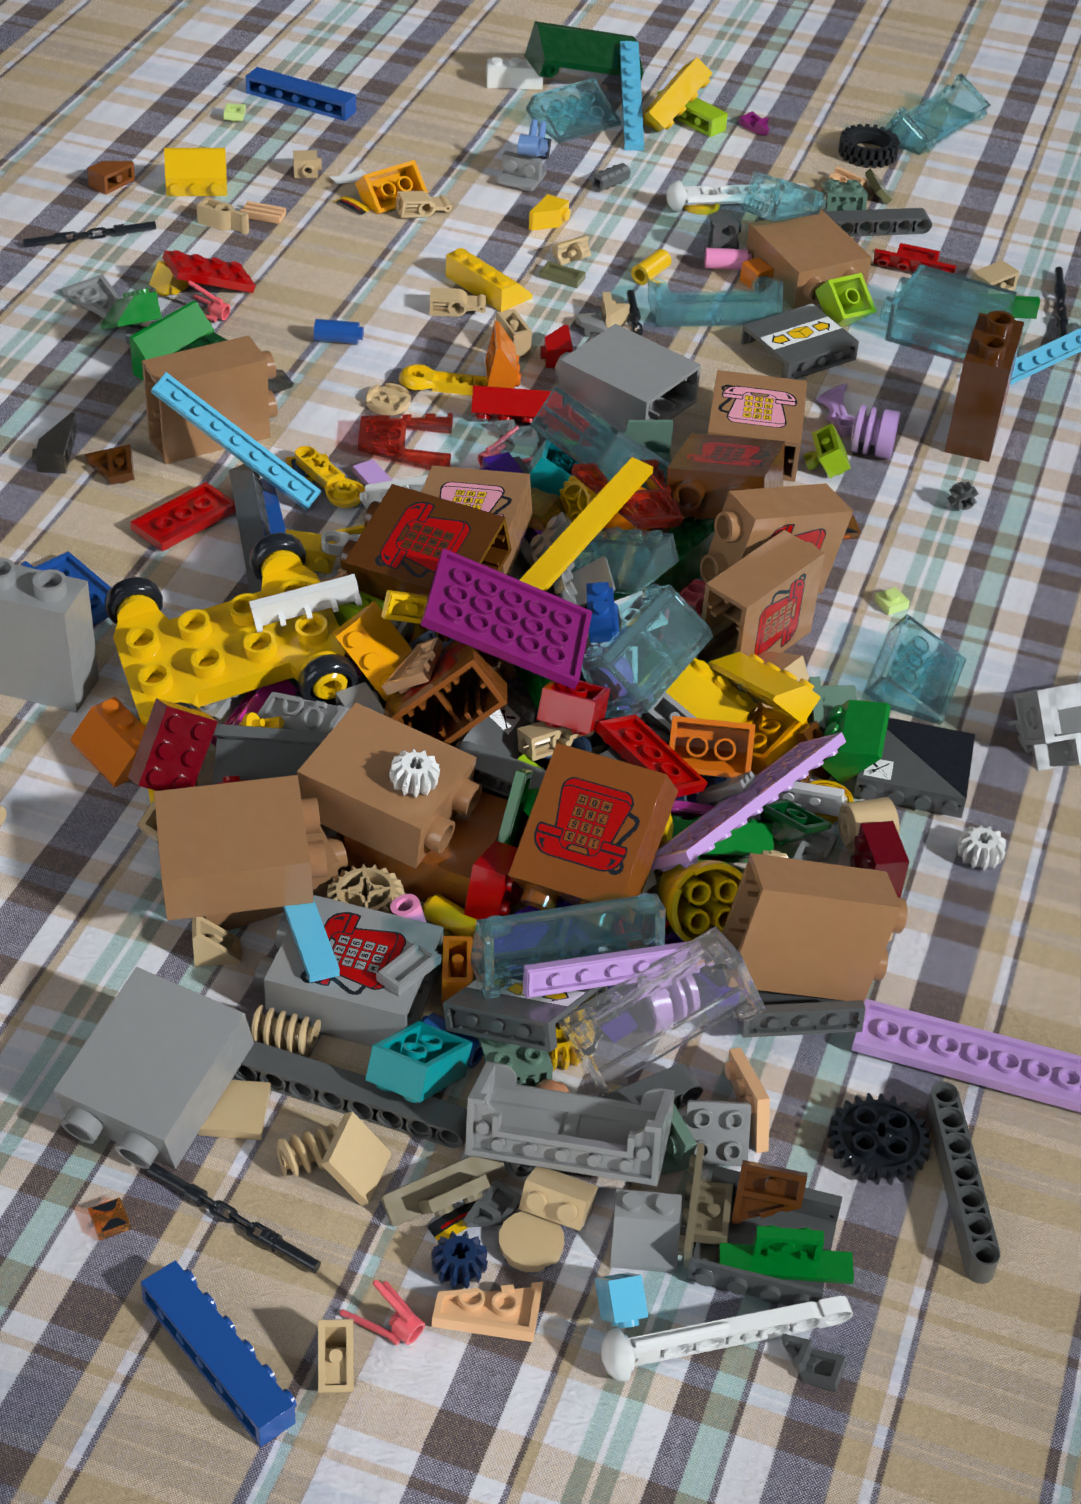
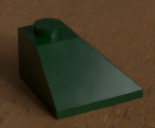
M788 799L764 805L763 811L759 813L762 823L772 824L773 842L781 845L805 839L829 830L832 827L831 822Z

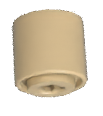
M889 797L844 803L840 807L838 829L842 842L849 852L855 851L854 838L859 833L861 823L894 821L900 835L898 814Z

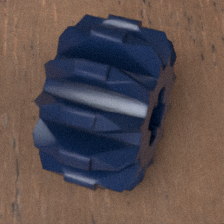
M452 1231L449 1239L440 1236L438 1246H434L431 1254V1259L433 1260L432 1271L433 1274H438L440 1284L450 1281L452 1289L457 1284H462L467 1289L470 1286V1281L479 1283L482 1274L485 1273L488 1266V1261L486 1260L487 1249L486 1246L480 1245L479 1236L469 1239L467 1231L462 1236H457Z

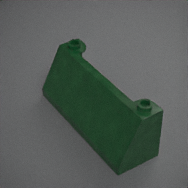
M535 21L524 57L539 77H554L558 73L559 68L621 76L620 41H637L634 36ZM640 59V76L642 80L644 72Z

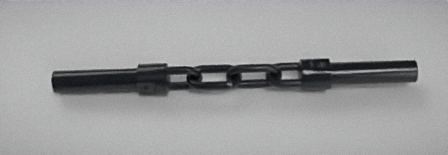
M151 221L130 225L120 224L113 225V228L98 227L79 233L75 231L60 232L50 236L23 239V244L26 248L55 243L56 245L66 244L83 238L100 239L112 234L117 237L127 233L156 230V223ZM102 230L103 235L93 236V231ZM71 234H73L72 237H73L74 239H69V240H67V236H66V235H71Z
M1059 266L1055 268L1056 284L1054 285V292L1058 298L1056 309L1059 315L1056 317L1060 338L1068 334V316L1066 315L1067 309L1064 305L1066 285L1064 284L1063 268Z
M631 289L626 293L628 304L630 305L629 319L632 322L631 329L632 332L642 336L643 327L639 322L641 319L640 310L637 307L635 292Z
M152 1163L147 1170L148 1175L185 1196V1199L197 1207L203 1205L209 1209L211 1215L225 1223H233L245 1230L249 1238L268 1250L279 1252L312 1273H316L319 1270L321 1261L282 1239V1235L261 1223L250 1222L240 1216L234 1207L224 1201H214L208 1197V1192L194 1183L189 1184L156 1163ZM218 1205L230 1211L228 1214L229 1218L216 1212L219 1210ZM255 1227L262 1230L259 1237L253 1234Z

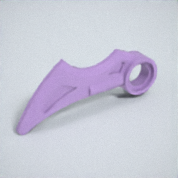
M846 383L826 391L818 397L817 402L829 409L826 421L830 424L833 423L839 436L851 437L855 418L847 415L844 405V394L847 389Z

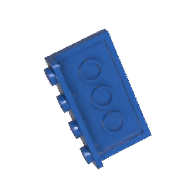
M69 551L36 567H33L27 561L20 564L21 566L42 571L48 569L58 570L64 573L65 576L88 581L93 625L109 618L105 611V597L111 587Z

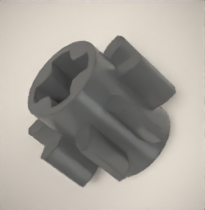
M969 481L966 483L958 482L949 489L951 496L947 499L951 506L954 505L957 511L959 509L968 510L977 503L974 497L978 495V492Z

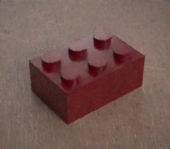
M156 698L128 778L140 787L155 791L194 787L218 721L205 712Z

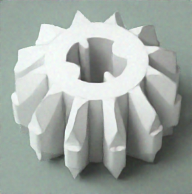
M414 748L410 753L402 750L399 756H394L391 763L390 782H393L394 790H402L404 796L408 793L413 794L415 798H417L419 793L428 796L429 791L435 789L438 784L440 768L439 764L435 761V756H427L425 750L421 753L416 752Z
M981 824L977 828L969 826L959 837L958 856L963 858V863L972 864V869L976 866L980 867L983 871L987 867L995 869L996 865L1004 859L1006 839L1001 837V831H992L991 826L988 828H983Z

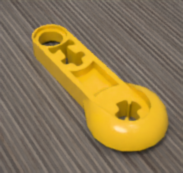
M412 364L406 366L400 372L399 382L402 386L412 390L432 388L433 392L472 396L473 385L486 386V376L434 371L426 365Z
M301 446L295 450L296 465L325 489L326 497L331 504L340 508H352L362 503L360 493L365 492V487L362 484L345 478V474L313 447Z

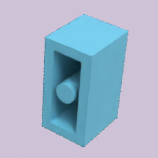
M626 1272L594 1278L601 1320L611 1322L612 1326L628 1328L638 1326L639 1319L648 1317L642 1275Z

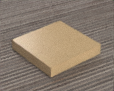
M231 1080L209 1117L200 1128L198 1136L262 1140L271 1083Z
M354 1112L344 1114L321 1161V1165L360 1205L369 1204L392 1153Z

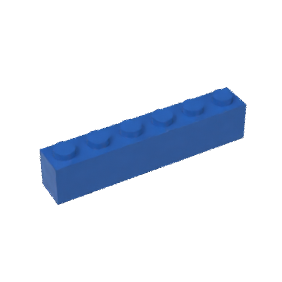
M256 67L246 75L247 94L346 121L356 112V94Z
M175 1260L141 1281L143 1302L260 1448L296 1424L295 1408L297 1403L291 1392L286 1388L284 1390L280 1388L276 1383V1377L272 1369L267 1364L261 1365L256 1359V1353L252 1345L246 1339L242 1341L238 1337L233 1322L228 1316L222 1317L219 1314L213 1298L208 1292H201L197 1287L194 1275L189 1269L183 1270Z

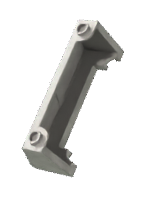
M487 1061L468 1096L465 1155L657 1186L672 1123L675 1090L651 1088L643 1094L641 1104L517 1085V1077L511 1067Z

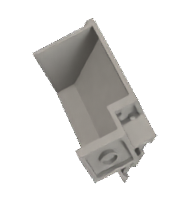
M1081 682L1014 694L1018 719L1006 722L1010 728L1018 730L1020 734L1018 735V740L1026 753L1032 752L1034 755V765L1037 770L1042 771L1064 766L1081 765Z

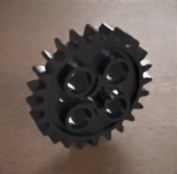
M867 1093L865 1101L856 1095L853 1103L845 1100L843 1108H836L835 1116L831 1117L827 1137L830 1138L828 1147L834 1149V1159L842 1158L841 1168L852 1167L851 1176H855L860 1172L863 1174V1182H866L871 1176L874 1177L876 1185L880 1184L881 1178H885L887 1183L892 1185L894 1177H897L900 1182L904 1183L907 1175L914 1178L917 1169L923 1170L925 1161H928L931 1151L932 1140L929 1139L931 1130L924 1128L925 1118L916 1119L917 1109L909 1112L906 1110L907 1102L897 1105L895 1096L889 1102L885 1101L882 1093H880L878 1100H874L872 1095Z

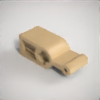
M397 191L395 208L401 218L429 217L435 211H452V205L444 195L430 197L426 191Z
M209 197L204 198L196 205L197 222L199 224L221 231L235 230L245 235L249 233L248 213L233 210L232 205Z
M430 287V316L459 317L463 316L467 311H478L479 313L486 311V295L471 296L458 288Z
M540 721L517 729L518 751L526 754L530 760L535 761L552 755L556 743L571 746L573 739L582 736L590 737L594 734V730L590 734L578 735L571 732L569 728L562 726L553 728L545 725L544 721Z

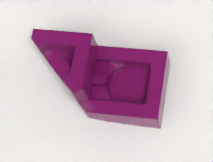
M753 111L740 117L738 123L746 129L760 135H768L769 133L768 117L762 119Z

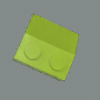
M862 273L830 279L815 290L823 312L841 327L848 326L877 312Z

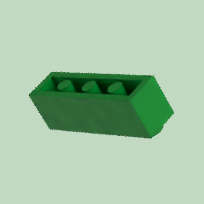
M672 816L674 824L672 838L700 817H695L692 820H682L681 816ZM759 819L747 820L748 822L742 827L733 829L730 837L716 842L713 850L700 854L698 859L711 860V857H722L723 862L747 863L750 853L761 854L764 850H774L772 824L762 823Z

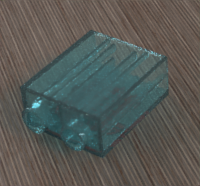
M920 264L910 278L903 276L900 278L894 298L887 296L883 303L880 321L888 323L885 340L963 364L979 313L988 314L991 311L998 310L1012 315L1017 292Z
M554 387L530 424V427L591 473L606 482H609L631 457L653 466V473L641 487L653 492L656 504L658 499L667 492V467L671 462L609 418L559 387Z

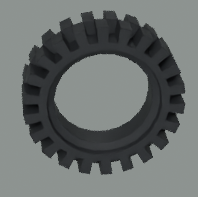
M857 124V127L851 125L850 128L846 127L841 133L838 153H840V157H843V160H849L850 164L856 163L858 167L862 164L864 168H868L869 165L872 168H877V165L883 168L884 165L889 166L891 163L893 164L897 159L900 143L899 137H896L897 134L892 133L890 129L885 131L883 126L877 128L878 125L870 127V124H865V126ZM857 144H873L881 148H866Z

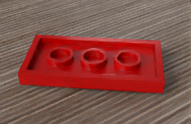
M165 250L163 253V260L178 280L192 281L253 293L256 285L244 270L242 264L236 261H231L230 263L215 257L209 259L199 254L188 255L179 250H174L173 252Z
M205 482L130 521L131 530L163 552L235 513V503L228 496Z
M636 714L598 721L594 730L603 738L606 744L610 745L620 754L625 762L667 774L678 789L676 798L704 791L708 782Z

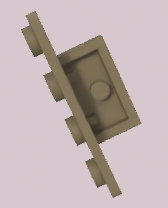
M698 1143L697 1154H690L689 1174H694L693 1181L687 1180L685 1200L690 1201V1207H683L681 1227H685L687 1230L686 1235L680 1234L678 1243V1255H684V1268H689L694 1242L719 1245L720 1243H727L733 1184L702 1180L704 1143Z
M469 1156L382 1195L381 1201L391 1226H398L422 1214L434 1213L435 1217H439L453 1211L452 1204L463 1200L464 1204L483 1197L481 1191L491 1187L490 1183L506 1177L507 1171L503 1161Z

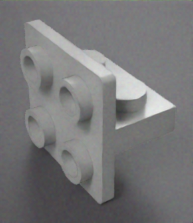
M505 151L503 153L502 173L498 176L497 183L503 184L506 187L521 188L523 191H534L547 173V170L542 169L543 159Z
M688 1100L686 1116H683V1120L695 1139L697 1146L698 1143H704V1165L742 1166V1160L748 1161L751 1120L750 1103Z

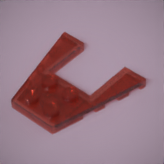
M435 413L425 414L423 418H411V414H403L402 418L389 419L390 415L361 416L357 451L431 470L432 465L450 467L451 454L405 449L406 429L451 434L453 413H447V417H436Z
M657 459L640 460L653 466V473L645 481L650 489L637 490L618 513L637 529L646 530L650 528L681 526L683 516L676 500L670 496V486L665 485L663 470L658 468L659 461ZM595 463L573 464L571 473L596 495L609 483V480Z

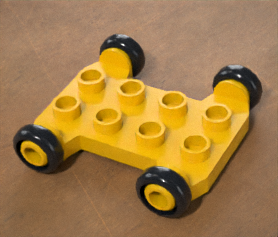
M274 533L261 538L253 546L249 554V565L255 577L262 581L260 592L240 594L231 601L202 610H189L181 616L170 620L161 612L163 596L156 583L142 577L126 578L117 582L109 589L105 597V611L110 620L117 625L113 639L140 721L145 727L156 698L202 712L200 707L294 677L298 681L299 691L305 700L321 701L330 705H336L335 692L358 684V673L350 657L331 634L339 628L331 608L313 612L312 619H307L305 614L286 619L287 625L281 627L279 621L264 625L263 632H257L250 601L320 583L317 574L304 566L306 563V551L298 538L292 534Z

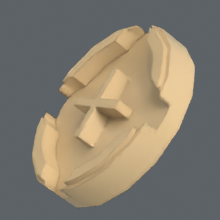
M385 383V386L382 387L379 384L370 388L366 393V405L377 414L386 416L397 415L409 409L411 395H409V391L399 384Z
M521 1211L504 1221L499 1230L498 1249L511 1267L523 1272H540L545 1270V1267L550 1266L552 1263L554 1265L559 1261L564 1250V1232L559 1223L526 1211Z

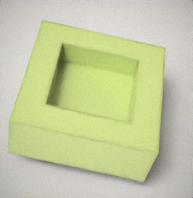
M227 103L224 110V120L232 122L243 121L246 105Z
M896 587L875 593L874 602L887 615L908 609L910 601Z

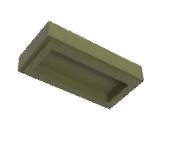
M871 169L866 171L865 176L875 194L885 204L891 202L892 198L881 179Z
M548 261L539 271V278L578 288L585 280L586 272Z

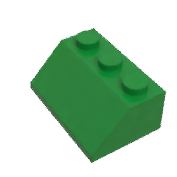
M848 700L842 705L833 707L828 715L829 720L825 736L842 732L846 742L837 749V754L823 759L824 764L821 767L843 784L882 758L891 706L888 703Z

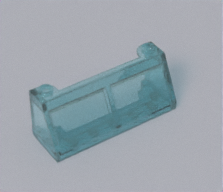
M960 73L954 78L955 80L951 85L947 84L935 96L909 111L905 107L899 109L886 125L885 131L890 129L892 133L897 134L896 137H899L900 141L899 147L921 155L924 152L929 153L937 144L976 120L981 121L988 114L986 111L991 105L966 77Z
M754 171L741 210L773 222L816 215L825 207L826 193Z
M772 276L758 277L753 281L751 291L671 292L665 280L649 278L648 303L656 327L744 325L783 313V281Z
M652 584L646 587L641 595V599L647 602L606 646L602 647L599 644L591 646L586 650V654H584L581 671L586 682L610 688L605 718L647 713L713 638L710 627L670 584L663 586Z
M643 893L634 897L506 916H490L476 922L471 951V966L485 999L501 997V986L503 984L506 987L512 986V977L523 975L524 965L665 945L666 909L656 893Z

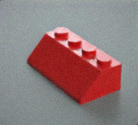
M473 385L471 415L476 417L478 421H489V418H498V421L514 419L521 420L522 424L533 425L535 421L544 422V425L549 426L550 418L564 409V392Z

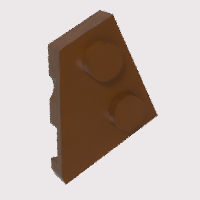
M130 444L85 454L87 463L111 485L135 480Z
M742 1160L731 1224H741L743 1220L759 1216L761 1218L773 1216L779 1211L789 1212L801 1209L808 1173Z

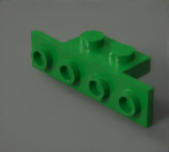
M774 1225L757 1226L753 1245L719 1244V1264L785 1280L840 1284L854 1283L853 1252L823 1250L824 1231L780 1228Z

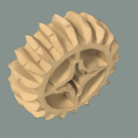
M363 863L359 869L352 866L350 872L341 870L340 877H333L332 884L328 886L326 898L392 914L390 909L392 901L398 896L404 895L405 892L401 880H397L395 873H389L386 867L378 870L376 864L372 868H366Z

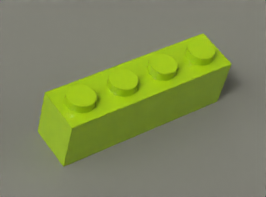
M696 97L691 103L688 101L685 105L686 110L679 117L676 115L674 118L709 137H713L726 131L728 113Z

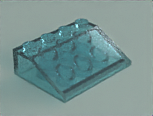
M595 77L534 94L526 107L531 119L538 120V127L540 126V121H546V134L557 143L616 127L622 123Z
M621 527L603 528L573 561L575 567L571 572L573 573L605 556L615 585L613 593L632 595L642 591L679 561L673 533H662L660 530L649 532L638 528L631 530L621 529Z
M906 614L888 631L864 693L876 702L888 703L891 706L890 710L940 725L946 716L966 658L909 614Z

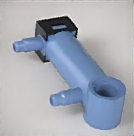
M532 119L529 135L520 134L517 153L549 159L552 139L545 138L546 121H540L538 128V120Z

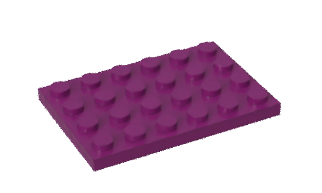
M443 548L439 555L420 625L481 650L484 653L505 660L508 663L529 670L534 674L575 689L579 683L592 611Z

